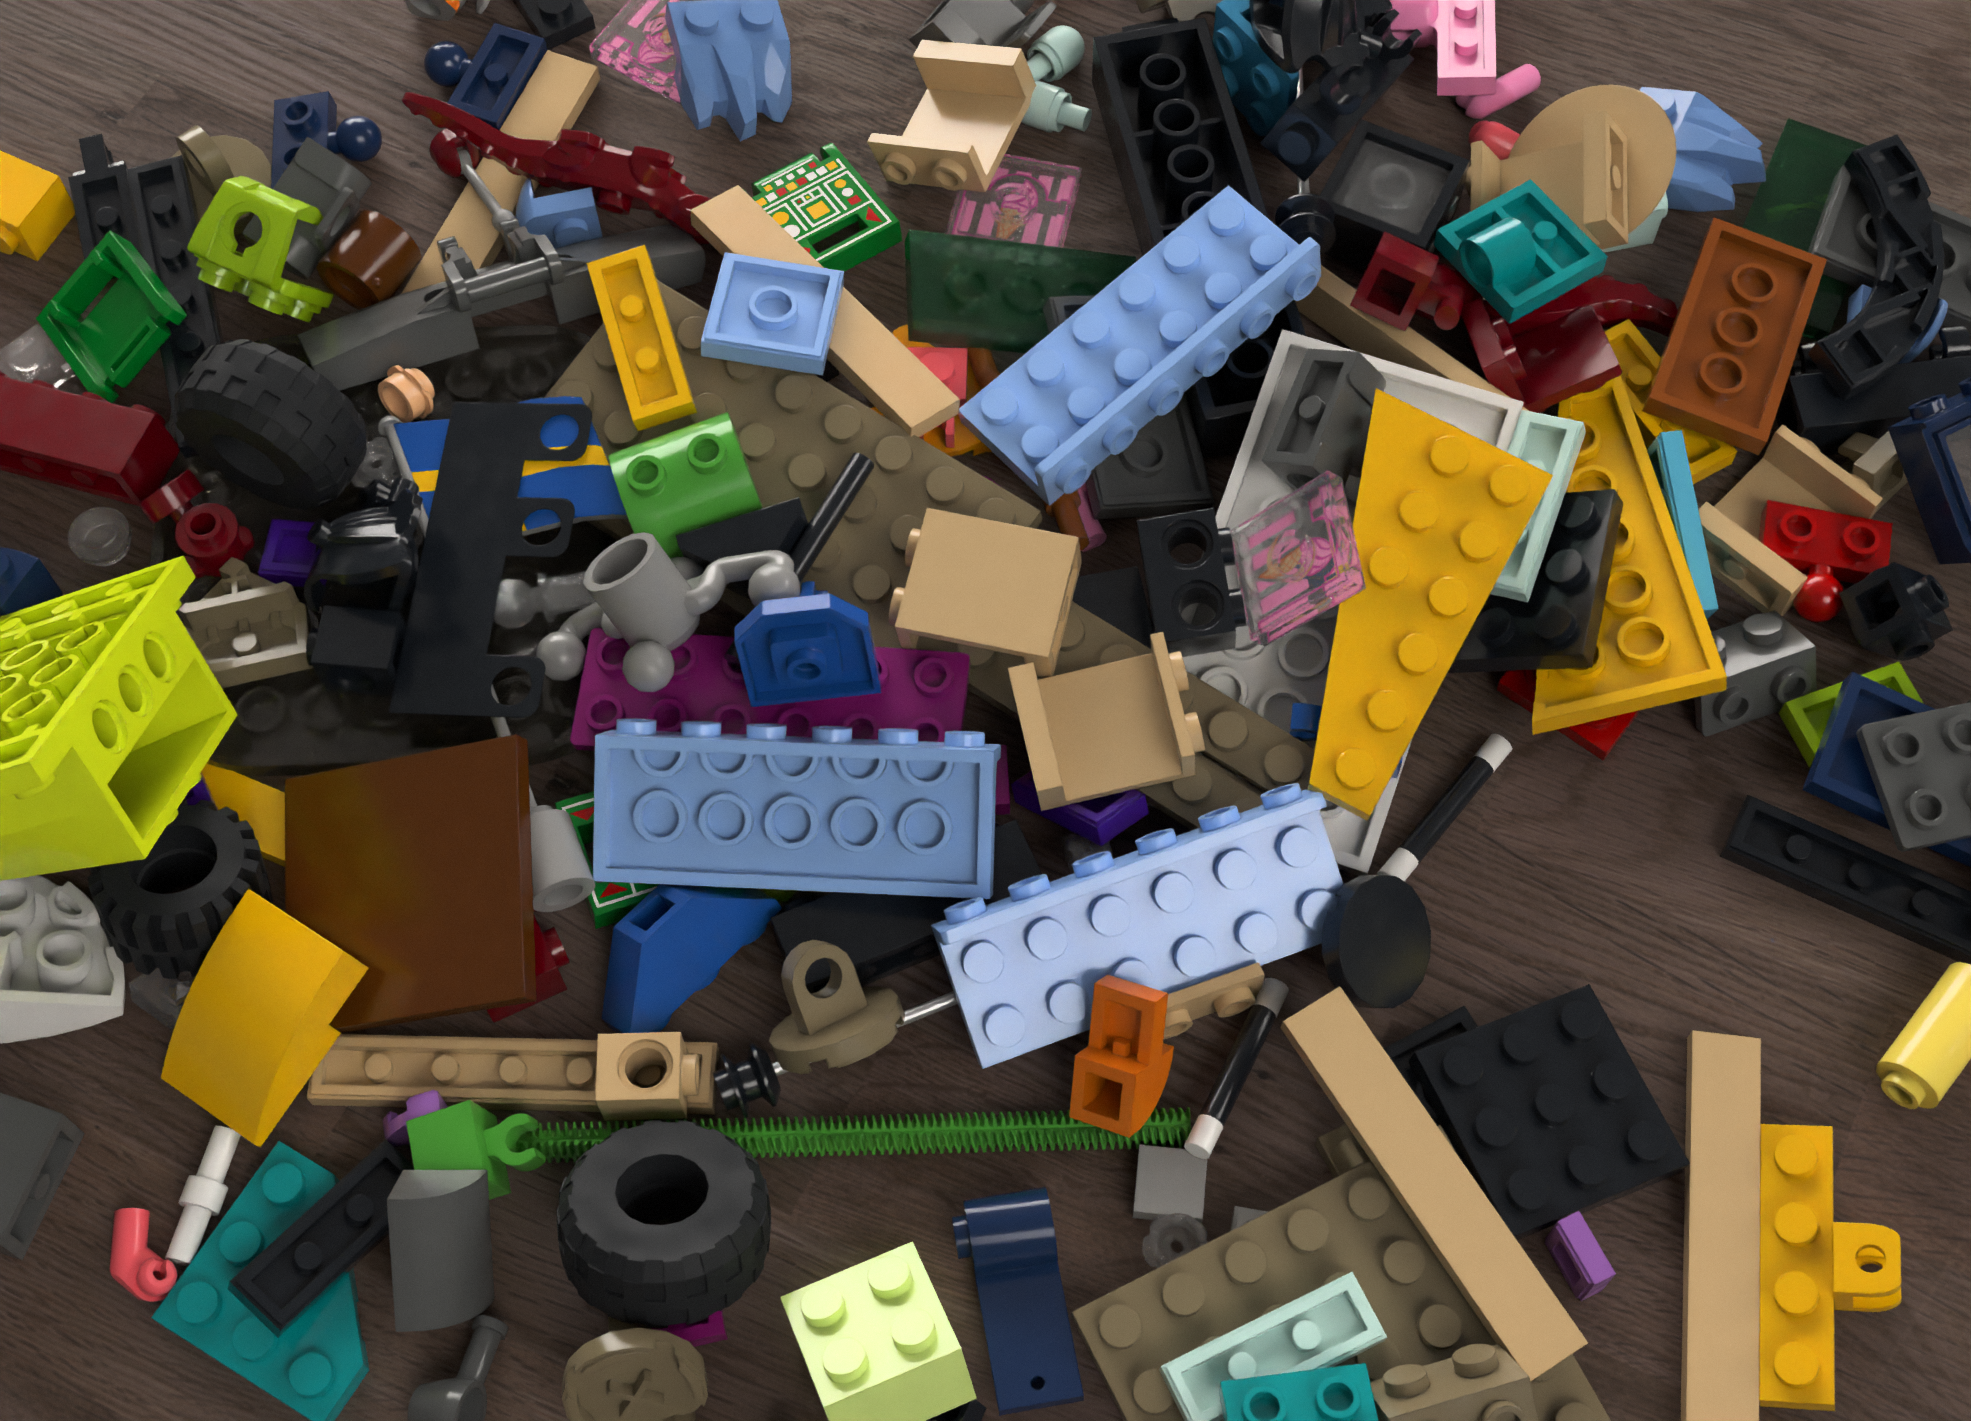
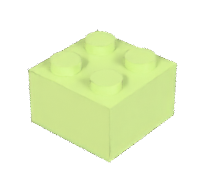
M913 1241L780 1297L828 1421H926L977 1399L961 1346Z

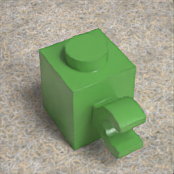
M467 1100L406 1121L414 1170H487L489 1200L511 1193L506 1164L518 1171L526 1172L535 1170L546 1162L545 1154L535 1148L517 1153L516 1143L519 1137L526 1132H532L539 1128L538 1120L528 1114H514L498 1124L496 1115L473 1101Z

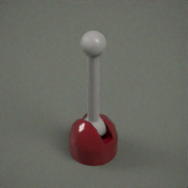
M447 128L440 131L430 144L429 152L431 158L438 168L450 177L459 178L462 175L466 176L493 215L492 224L494 228L501 232L499 223L515 219V216L511 211L501 208L475 171L481 158L479 150L469 142L457 138L456 134ZM463 147V150L457 151V148Z

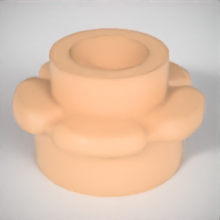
M395 365L388 369V377L378 385V394L386 410L392 416L397 417L402 423L411 422L416 418L424 419L434 408L432 399L435 396V391L429 378L416 368L403 369L401 366Z

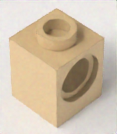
M681 1032L598 1034L595 1102L605 1121L687 1118V1096H698L700 1068L698 1054H688ZM660 1065L666 1068L664 1078L657 1085L649 1088H640L633 1085L635 1075L643 1067Z

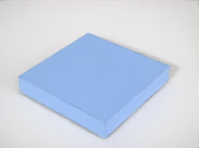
M725 252L701 338V356L823 376L843 290L844 271Z

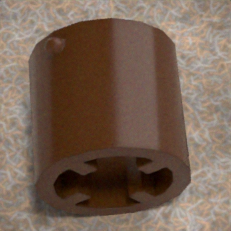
M362 210L358 212L321 258L316 268L323 282L333 293L350 306L361 310L391 298L420 262L422 256L413 238L403 228L378 212Z

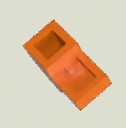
M1108 974L1094 983L1089 1043L1086 1048L1075 1055L1070 1118L1128 1138L1134 1135L1146 1123L1161 1097L1172 1063L1174 1046L1163 1043L1168 993Z

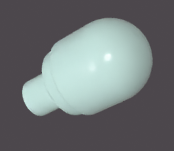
M1060 25L1051 28L1035 40L1027 52V63L1034 81L1041 79L1047 82L1059 80L1074 69L1084 56L1085 44L1083 38L1074 28Z
M1035 81L1036 87L1032 93L1030 106L1022 120L1023 124L1049 133L1052 131L1060 132L1064 126L1086 131L1092 116L1091 109L1073 104L1071 94L1065 92L1063 88Z

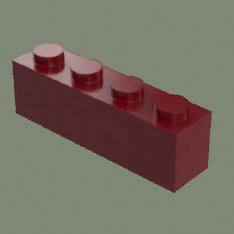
M0 371V470L136 506L159 488L180 449L177 442L165 428V420L157 412L139 404H134L131 408L113 404L91 392H83L81 395L60 391L55 386L42 380H33L32 383L12 379Z

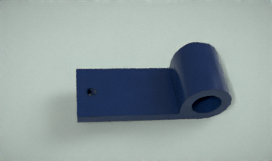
M1046 1187L964 1200L965 1215L952 1217L953 1232L958 1259L972 1257L999 1416L1084 1401L1059 1271L1054 1223Z

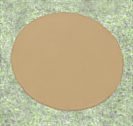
M1598 85L1567 94L1547 106L1527 125L1515 142L1508 158L1583 141L1582 116L1606 110L1627 136L1629 234L1653 212L1670 184L1676 162V138L1671 121L1666 112L1654 99L1634 88L1621 85Z

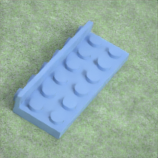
M1228 185L960 407L959 417L961 423L1050 506L1064 493L1071 494L1078 490L1087 481L1091 471L1110 454L1116 455L1128 448L1134 441L1138 431L1155 416H1163L1173 410L1180 402L1184 392L1203 376L1210 377L1218 372L1226 363L1229 354L1248 338L1254 339L1263 334L1271 325L1275 315L1293 300L1299 301L1308 296L1316 287L1321 277L1320 245L1311 237H1308L1299 245Z
M630 718L617 719L616 730H609L595 735L594 881L954 898L982 897L983 899H990L993 896L997 761L1001 758V745L985 744L984 732L946 731L944 742L918 741V730L878 729V740L852 739L851 727L814 726L812 727V737L786 736L787 725L755 723L747 724L746 734H721V723L713 721L681 722V732L656 731V720Z
M1299 783L1277 787L1260 795L1263 805L1241 813L1238 812L1237 806L1220 808L1198 818L1200 828L1178 836H1176L1173 828L1156 831L1137 839L1135 844L1138 850L1114 859L1110 851L1089 855L1072 863L1074 873L1049 882L1047 874L1032 876L1008 887L1010 897L985 905L982 897H977L946 908L944 910L946 920L932 924L931 927L981 1068L990 1067L1089 1030L1094 983L1107 974L1170 994L1254 963H1260V966L1321 944L1322 927L1327 911H1335L1337 903L1342 897L1335 895L1344 885L1319 811L1327 807L1323 793L1307 789L1301 791Z

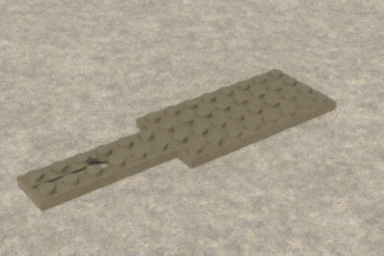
M658 281V285L697 413L637 431L630 414L604 323L544 397H582L585 405L592 412V422L608 461L609 454L728 412L763 508L799 497L808 522L812 519L852 454L861 453L868 457L874 463V469L801 582L800 593L803 582L815 581L816 590H827L828 593L868 612L874 647L902 648L895 626L889 624V609L896 587L905 588L911 568L905 565L908 537L913 528L921 529L927 508L1035 529L1043 521L1039 509L916 435L910 437L901 426L814 374L701 356V338L709 311ZM628 519L587 521L617 541L634 534ZM727 588L724 589L723 595L717 603L741 620L755 608L750 599ZM1072 601L1053 676L1152 652L1150 648ZM919 636L916 645L917 650L967 653L971 662L968 690L1020 722L1008 668L1025 664L1024 657ZM1186 671L1189 690L1180 691L1179 695L1184 714L1197 713L1205 745V751L1200 752L1265 792L1293 783H1299L1301 791L1308 790L1315 749ZM1199 752L1195 753L1196 775L1135 789L1145 794L1147 803L1190 830L1200 828L1198 818L1208 812L1228 806H1237L1238 812L1241 813L1263 805L1260 797L1263 794L1262 791Z

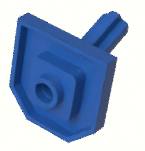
M815 581L802 583L800 597L760 602L735 626V646L751 707L881 693V679L868 612L828 593L827 590H816Z

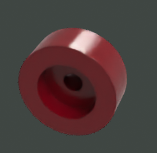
M187 469L144 498L137 505L152 524L169 515L177 525L182 515L194 507L190 500L202 492L204 487L192 471Z

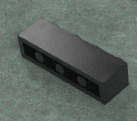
M1017 820L1001 826L995 823L993 896L990 899H983L985 905L1010 897L1008 890L1010 885L1042 874ZM833 892L818 899L816 896L798 898L788 903L781 910V914L770 919L775 940L784 961L790 951L802 942L810 940L825 941L839 947L848 954L854 965L861 987L941 955L931 925L946 920L944 914L946 908L972 898ZM826 958L816 960L806 971L805 984L809 993L819 992L830 980L831 968Z

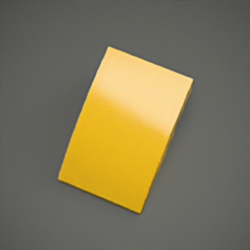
M248 888L208 951L190 987L168 1045L161 1079L248 1141L261 1148L341 1034V1032L329 1024L369 968Z

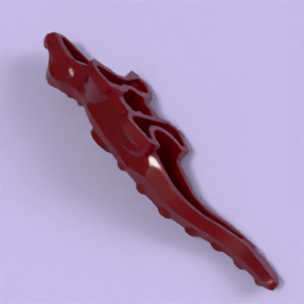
M406 92L402 98L403 104L410 109L412 114H420L430 119L436 127L447 128L455 133L456 137L460 140L469 142L476 147L483 157L495 160L514 175L531 178L538 181L544 187L554 186L568 192L591 187L593 197L597 199L596 205L603 210L619 215H629L631 208L651 211L656 217L664 218L673 227H677L690 234L698 244H710L691 225V209L707 202L711 198L696 194L685 186L687 177L671 168L674 164L675 156L670 153L645 146H635L633 151L613 147L607 144L603 138L580 130L562 129L557 141L517 138L446 102L412 92Z
M1441 262L1437 263L1431 281L1443 287L1452 284L1459 285L1465 291L1464 305L1481 298L1490 319L1500 315L1457 269ZM1597 275L1511 324H1508L1505 319L1504 321L1512 339L1581 308L1593 306L1602 328H1611L1630 319L1636 327L1647 328L1669 337L1678 309L1675 302L1671 299L1660 298L1649 292L1647 287L1641 283L1630 284L1616 281L1610 275H1603L1601 277ZM1416 309L1414 313L1426 319L1434 320V316L1419 309ZM1469 336L1466 345L1472 352H1475Z

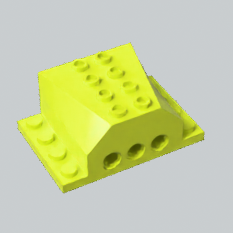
M184 556L0 617V881L146 859L166 826L178 816V807L189 790L201 780V771L237 717V712L176 613L182 605L180 598L196 578Z

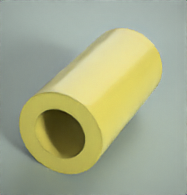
M1956 962L1947 968L1876 1065V1072L1882 1081L1881 1088L1884 1093L1895 1103L1905 1108H1935L1971 1059V964Z

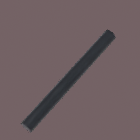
M861 453L852 454L788 554L794 562V572L800 584L874 469V463ZM734 639L724 658L734 667L741 669Z

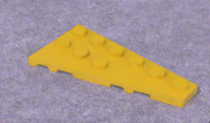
M1621 375L1607 381L1597 390L1579 393L1559 402L1558 417L1584 422L1586 430L1565 493L1615 489L1623 501V508L1593 665L1590 668L1536 669L1535 702L1533 703L1532 714L1533 735L1725 691L1727 685V676Z
M1377 388L1373 399L1350 536L1361 587L1340 598L1308 785V790L1323 793L1324 798L1367 821L1553 477L1552 474ZM1349 543L1348 553L1351 551L1350 543ZM1355 566L1345 570L1343 580L1356 573Z

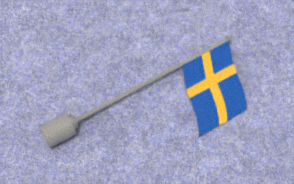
M571 396L538 398L519 402L585 405L582 397ZM385 416L378 424V431L381 435L387 436L402 478L415 482L419 487L417 495L422 497L423 500L421 504L422 512L418 522L425 538L450 419L402 423L395 416ZM554 416L543 425L540 439L549 449H564L576 440L579 433V425L571 416ZM591 422L586 451L579 459L574 461L524 460L517 497L568 499L575 508L573 524L582 521L628 519L610 463L593 422ZM537 510L525 519L522 525V535L526 536L561 527L560 517L552 510ZM492 685V696L499 703L494 687ZM491 717L498 738L511 735L505 717ZM529 784L533 909L538 912H554L571 907L587 898L595 889V882L570 815L564 810L553 809L547 805L537 806Z

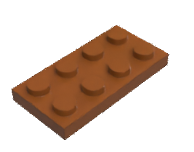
M1714 217L1704 236L1642 411L1759 456L1768 441L1827 259Z

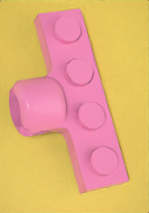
M1389 0L1392 4V9L1399 12L1398 17L1391 24L1393 36L1399 40H1406L1418 29L1422 36L1414 48H1424L1429 45L1435 46L1437 50V96L1457 95L1468 97L1473 95H1495V0Z

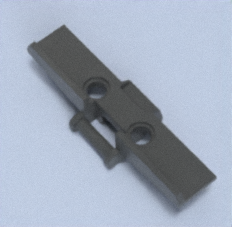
M517 218L499 223L509 260L475 270L462 247H458L455 236L439 240L437 245L443 263L441 266L445 277L444 282L391 297L298 335V338L313 370L318 374H322L340 391L387 377L388 369L395 365H399L403 369L417 368L480 349L471 317L545 295H549L552 300L556 320L559 324L600 313L601 311L586 264L588 262L645 245L657 280L676 290L702 282L706 263L703 248L690 234L677 227H673L671 224L581 241L555 249L545 234H530L525 226L520 227Z

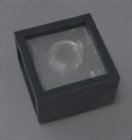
M1361 119L1320 194L1334 207L1335 220L1333 224L1336 229V240L1333 246L1323 254L1366 270L1384 231L1434 254L1436 250L1434 241L1437 230L1450 223L1460 203L1470 160Z

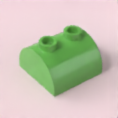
M728 412L608 455L614 480L634 534L641 532L653 534L670 559L684 557L678 546L676 535L763 508Z

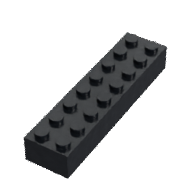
M1205 17L1093 37L1092 84L1142 256L1228 185L1269 219ZM1295 300L1275 315L1271 325L1263 334L1254 339L1248 338L1232 351L1226 363L1218 372L1210 377L1203 376L1185 391L1203 458L1238 452L1240 450L1282 329L1306 336Z

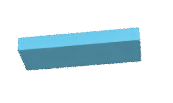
M1682 430L1661 432L1648 447L1647 451L1706 619H1708L1719 608Z

